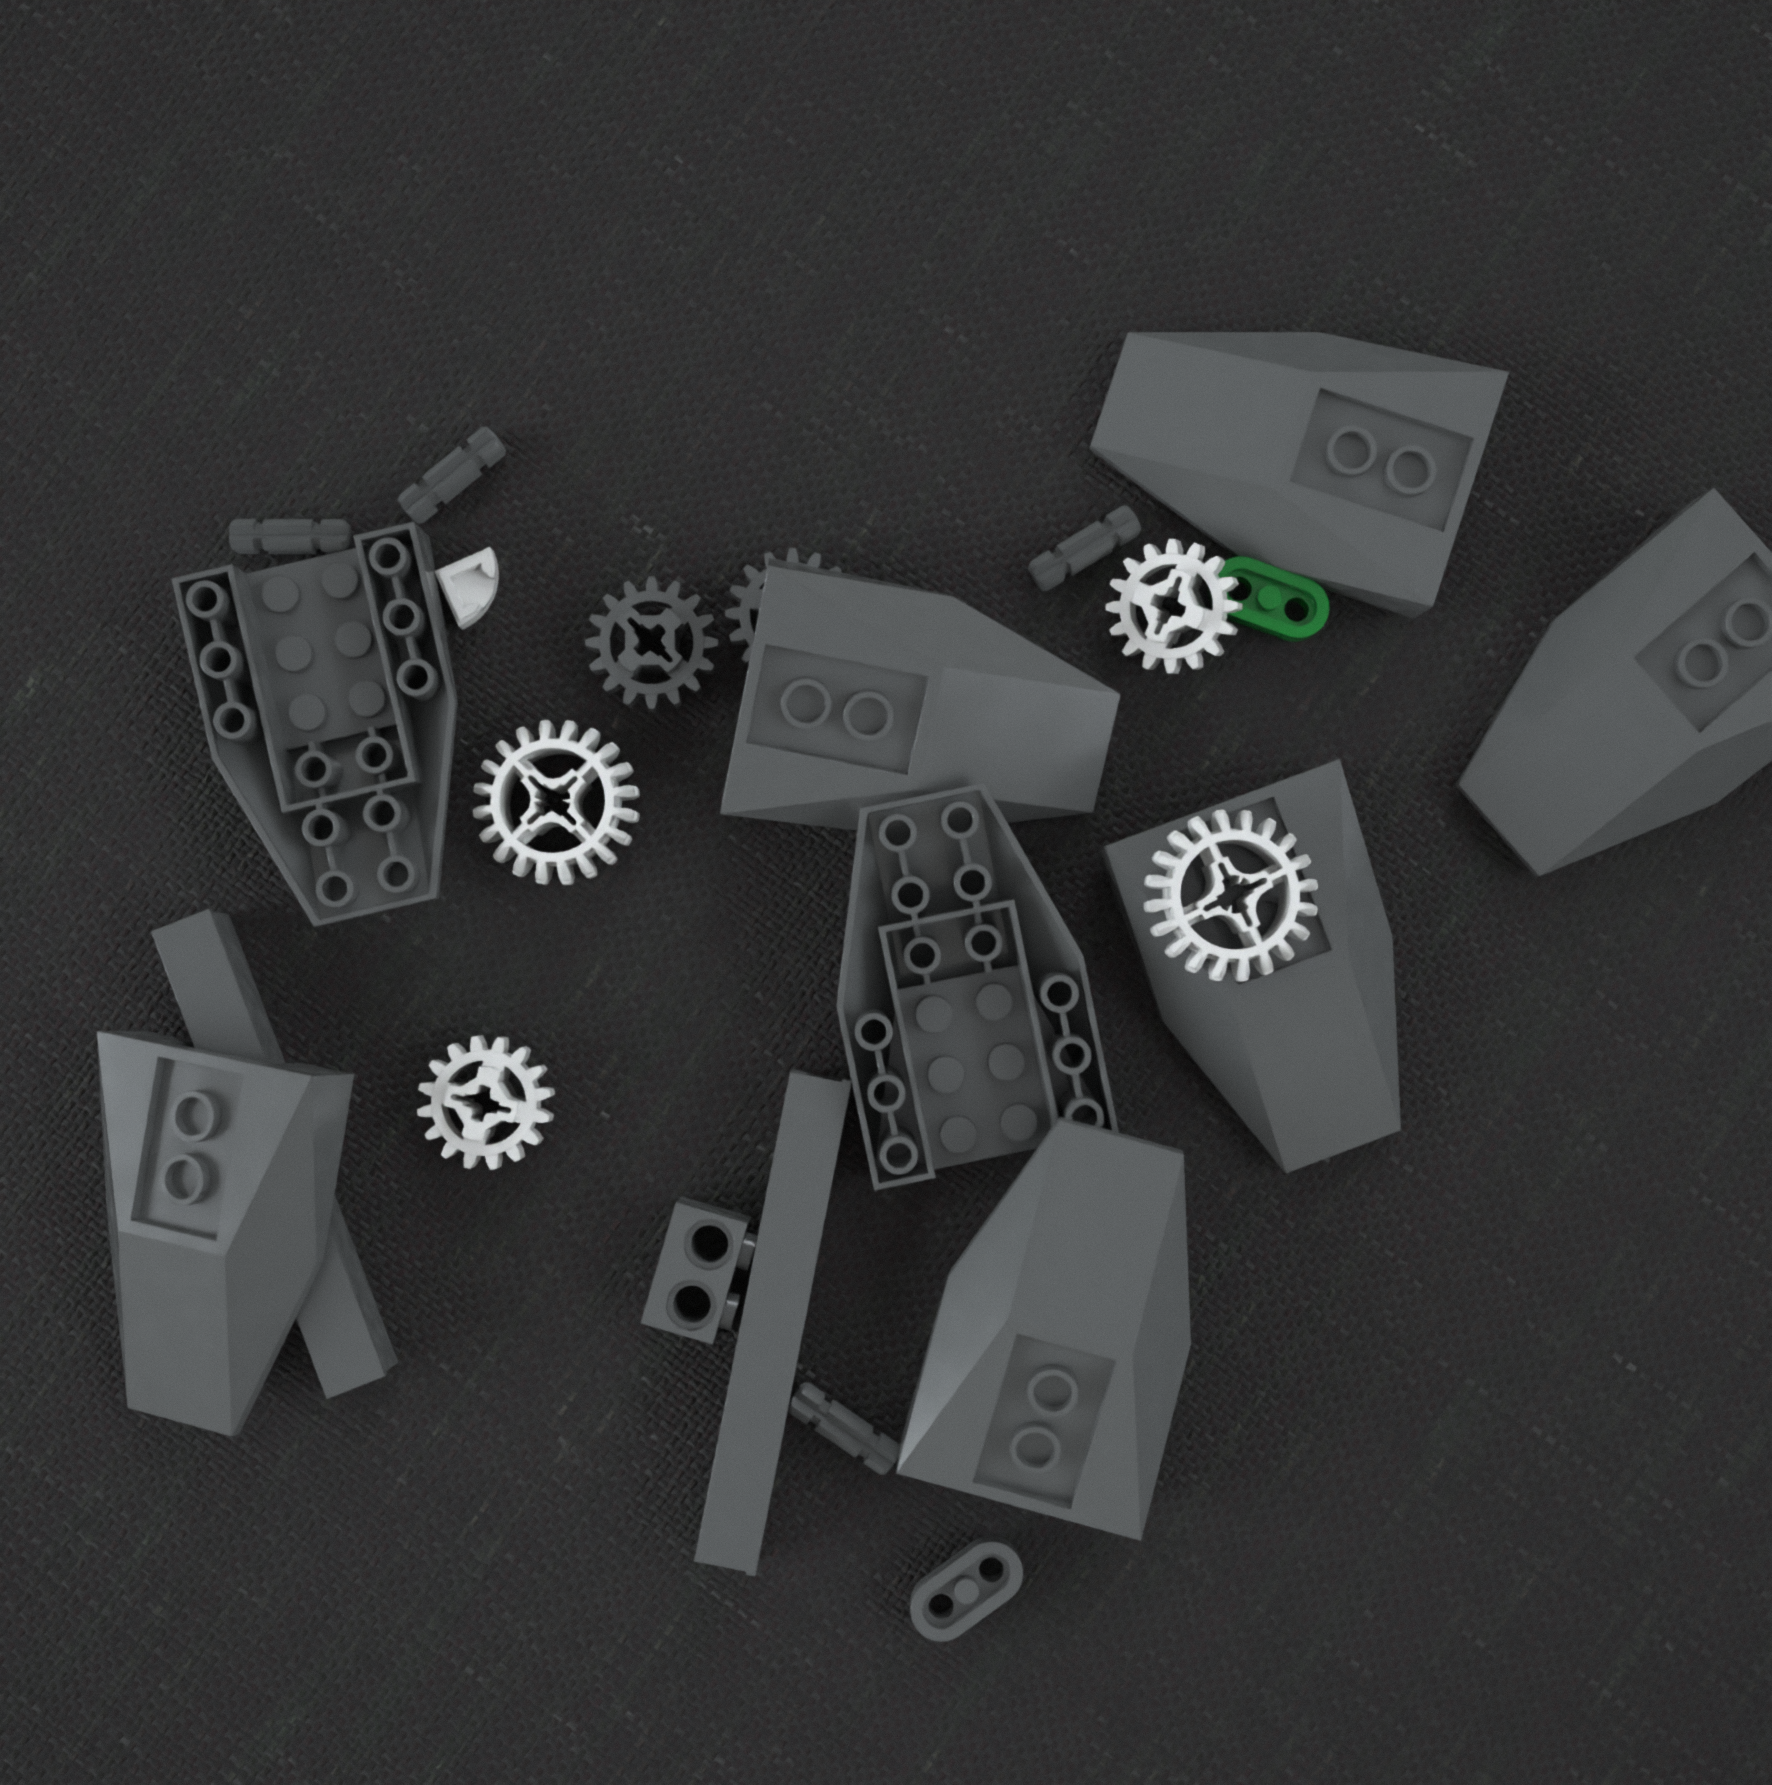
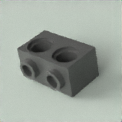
M681 1196L675 1203L641 1324L709 1344L714 1343L719 1328L731 1331L741 1295L730 1292L736 1269L748 1271L758 1235L747 1232L751 1216ZM707 1225L720 1228L728 1239L727 1251L716 1257L703 1254L695 1242L696 1231ZM686 1286L702 1288L710 1298V1310L699 1316L686 1313L678 1302L679 1290Z

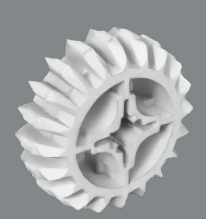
M549 720L541 721L539 725L540 740L535 741L527 728H518L516 735L522 747L515 750L511 745L501 740L496 744V748L506 758L502 766L500 767L490 760H484L481 765L485 772L495 776L493 785L476 783L474 785V793L489 797L491 801L490 805L474 808L473 816L479 820L493 819L495 823L485 828L479 834L481 840L485 843H491L503 839L504 841L495 850L493 857L497 862L504 863L517 853L518 856L513 865L512 872L519 877L527 875L534 863H537L535 878L539 884H549L553 869L557 867L561 883L572 885L575 878L573 865L576 864L579 865L581 872L587 878L596 877L597 868L591 858L598 854L604 862L613 865L617 861V857L606 846L611 838L626 846L632 841L630 835L617 829L619 821L623 820L629 823L639 821L640 815L638 812L622 808V801L634 800L640 796L639 788L631 785L619 786L618 783L633 773L632 766L625 762L610 767L609 765L618 756L620 749L611 742L603 746L596 753L595 750L600 742L601 734L594 728L586 731L580 742H577L578 725L574 721H565L560 738H556L555 728ZM557 754L573 755L586 760L577 771L571 769L562 777L554 779L547 778L532 764L541 758ZM599 776L604 788L605 806L601 821L595 830L584 815L582 805L585 796L593 788L591 783ZM520 777L521 782L530 793L531 801L528 810L520 818L522 823L515 828L511 818L510 800L514 785ZM538 782L549 790H554L561 795L567 791L570 793V799L563 801L570 804L567 812L576 820V824L567 817L560 816L553 811L545 814L544 807L550 804L544 802L547 794L538 786ZM559 826L565 827L582 842V844L573 849L558 853L540 852L528 845L537 835L543 836L550 829Z
M1217 810L1212 813V832L1208 830L1205 822L1199 816L1188 821V829L1193 841H1190L1177 830L1171 832L1167 836V840L1178 853L1176 857L1164 851H1157L1152 857V861L1156 865L1167 870L1166 876L1148 875L1144 880L1145 886L1151 889L1163 890L1162 899H1153L1144 903L1145 912L1153 913L1164 910L1166 915V921L1151 927L1152 935L1158 937L1173 931L1177 937L1168 944L1165 954L1169 958H1174L1186 948H1189L1191 953L1186 960L1185 970L1190 973H1196L1202 967L1205 959H1210L1209 979L1214 981H1221L1223 979L1228 962L1231 963L1232 974L1238 982L1249 979V960H1252L1260 974L1268 975L1274 970L1273 962L1268 952L1271 950L1278 958L1288 961L1294 957L1292 947L1283 938L1287 935L1302 941L1306 940L1310 934L1306 927L1294 922L1296 915L1308 917L1317 914L1316 905L1300 902V893L1310 892L1318 888L1317 880L1306 879L1298 881L1295 871L1305 868L1311 863L1309 856L1305 854L1289 860L1285 853L1294 846L1297 839L1293 834L1289 833L1279 838L1275 844L1270 841L1276 828V821L1271 818L1263 820L1255 833L1251 832L1253 818L1251 811L1247 810L1238 813L1234 829L1230 828L1229 818L1225 810ZM1217 844H1234L1245 847L1260 856L1269 867L1253 874H1244L1235 869L1228 856H1222ZM1199 854L1205 865L1201 868L1206 881L1205 890L1200 898L1182 908L1181 884L1183 876L1191 861ZM1224 878L1229 879V886L1237 884L1243 886L1255 881L1257 882L1255 887L1244 891V895L1236 900L1237 914L1231 913L1232 905L1226 907L1215 906L1203 910L1205 905L1217 900L1216 896L1225 891L1222 882ZM1277 884L1279 892L1277 913L1271 926L1261 937L1257 929L1260 922L1256 914V904L1261 894ZM1210 917H1218L1227 923L1233 934H1238L1244 947L1240 949H1226L1215 946L1200 937L1191 925Z

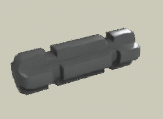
M486 426L481 427L466 439L469 443L466 448L462 450L458 446L422 476L425 481L420 486H417L414 482L399 495L398 501L400 506L413 521L418 524L424 523L438 511L435 506L439 502L443 501L446 505L482 475L479 470L485 464L490 468L505 456V446L491 429Z
M1127 505L1121 506L1107 514L1104 523L1101 524L1099 521H1096L1056 545V552L1051 553L1048 550L1033 559L1028 569L1036 585L1042 591H1048L1063 582L1065 574L1069 573L1073 576L1113 552L1112 549H1114L1116 543L1122 546L1136 538L1142 529L1135 513Z
M234 519L229 526V543L231 549L239 554H260L261 549L268 551V554H317L319 549L325 551V554H332L351 549L352 532L350 524L343 519H322L320 524L314 522L313 519H264L262 524L256 522V519Z
M804 1382L796 1390L789 1402L788 1411L790 1414L806 1425L809 1421L816 1424L814 1430L855 1458L860 1454L864 1457L863 1464L878 1474L885 1475L898 1459L899 1444L882 1432L877 1436L873 1433L874 1427L834 1399L830 1403L824 1400L825 1393L812 1384Z

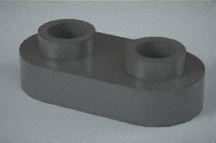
M992 1535L983 1536L972 1541L923 1577L914 1587L910 1598V1613L916 1629L930 1640L938 1642L950 1641L962 1635L1011 1599L1019 1590L1023 1579L1022 1563L1016 1548L1004 1538ZM990 1557L996 1558L1002 1563L1001 1570L992 1576L983 1574L979 1569L981 1562ZM944 1594L950 1597L952 1600L951 1607L944 1612L933 1610L929 1602L935 1595Z

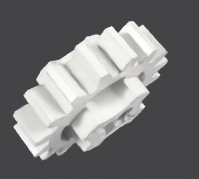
M1176 539L1168 540L1166 554H1161L1155 545L1149 543L1144 546L1145 562L1141 564L1128 557L1123 561L1126 569L1131 574L1127 581L1112 579L1110 585L1115 590L1121 592L1120 601L1106 604L1107 611L1120 614L1121 622L1109 629L1110 633L1113 636L1128 635L1130 640L1126 643L1122 652L1126 656L1133 657L1144 651L1142 667L1148 670H1154L1162 658L1164 659L1166 671L1170 674H1179L1182 659H1186L1192 669L1203 668L1201 653L1206 650L1215 656H1221L1224 650L1217 641L1219 635H1236L1238 631L1234 625L1226 621L1228 613L1242 610V603L1228 600L1227 592L1233 590L1239 584L1237 578L1223 577L1220 579L1218 573L1222 570L1225 561L1221 557L1215 556L1206 563L1202 562L1205 555V546L1195 542L1189 548L1186 555H1183L1181 541ZM1176 566L1175 569H1171L1168 579L1155 585L1144 583L1155 572L1166 567ZM1201 576L1211 591L1213 610L1205 607L1199 593L1202 583ZM1178 596V602L1186 606L1185 613L1182 617L1171 616L1169 619L1170 612L1162 608L1163 601L1166 597L1176 598ZM1136 605L1142 607L1149 624L1145 634L1138 624ZM1193 628L1203 631L1201 636L1192 643L1179 648H1171L1172 644H1176L1181 633Z
M483 1035L471 1037L470 1052L468 1053L459 1043L449 1045L447 1049L452 1060L449 1064L437 1059L432 1060L428 1065L433 1073L438 1076L436 1082L419 1084L418 1090L431 1096V1104L417 1109V1114L421 1117H433L435 1125L426 1132L425 1137L427 1140L441 1136L445 1138L447 1143L441 1153V1156L445 1159L452 1157L460 1150L465 1152L463 1158L464 1168L468 1169L475 1167L481 1156H485L490 1170L497 1169L502 1166V1152L504 1151L514 1162L521 1160L525 1157L524 1148L521 1144L523 1140L527 1143L538 1145L544 1139L541 1133L534 1128L536 1122L544 1123L553 1120L554 1114L541 1108V1100L555 1095L554 1088H539L537 1079L542 1077L547 1071L546 1066L540 1065L529 1068L525 1063L529 1058L531 1049L525 1046L510 1054L508 1053L509 1038L504 1036L497 1037L491 1049H488ZM477 1061H483L482 1066L478 1069L476 1078L468 1083L453 1081L457 1074L466 1066ZM510 1071L520 1080L526 1098L517 1096L508 1080ZM490 1087V1098L498 1101L499 1105L509 1108L495 1110L482 1116L483 1106L475 1103L474 1099L464 1096L485 1092ZM448 1107L454 1108L464 1124L462 1133L454 1125ZM504 1121L521 1123L515 1132L505 1140L490 1143L497 1125Z

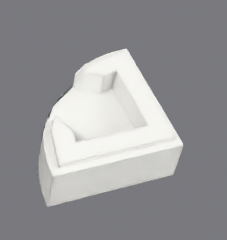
M491 547L434 571L456 622L462 630L478 621L488 610L495 597L499 579L498 563Z

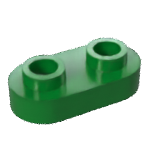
M1244 556L1226 560L1222 570L1218 573L1220 579L1223 577H1234L1247 588V598L1242 601L1232 599L1227 592L1228 600L1242 603V610L1228 613V620L1292 642L1310 638L1327 621L1329 615L1328 597L1323 588L1313 580ZM1207 587L1208 599L1213 608L1211 591ZM1297 602L1302 606L1304 610L1302 621L1295 622L1286 616L1284 610L1286 603Z

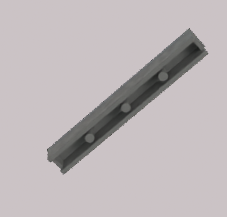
M207 909L151 931L194 1048L270 1064L285 1063L228 913L213 912L212 909ZM335 1194L324 1261L296 1317L326 1399L385 1377L387 1371L398 1363Z
M798 1070L790 1071L694 1562L745 1571L746 1575L755 1577L852 1085L850 1077L844 1076L843 1079Z

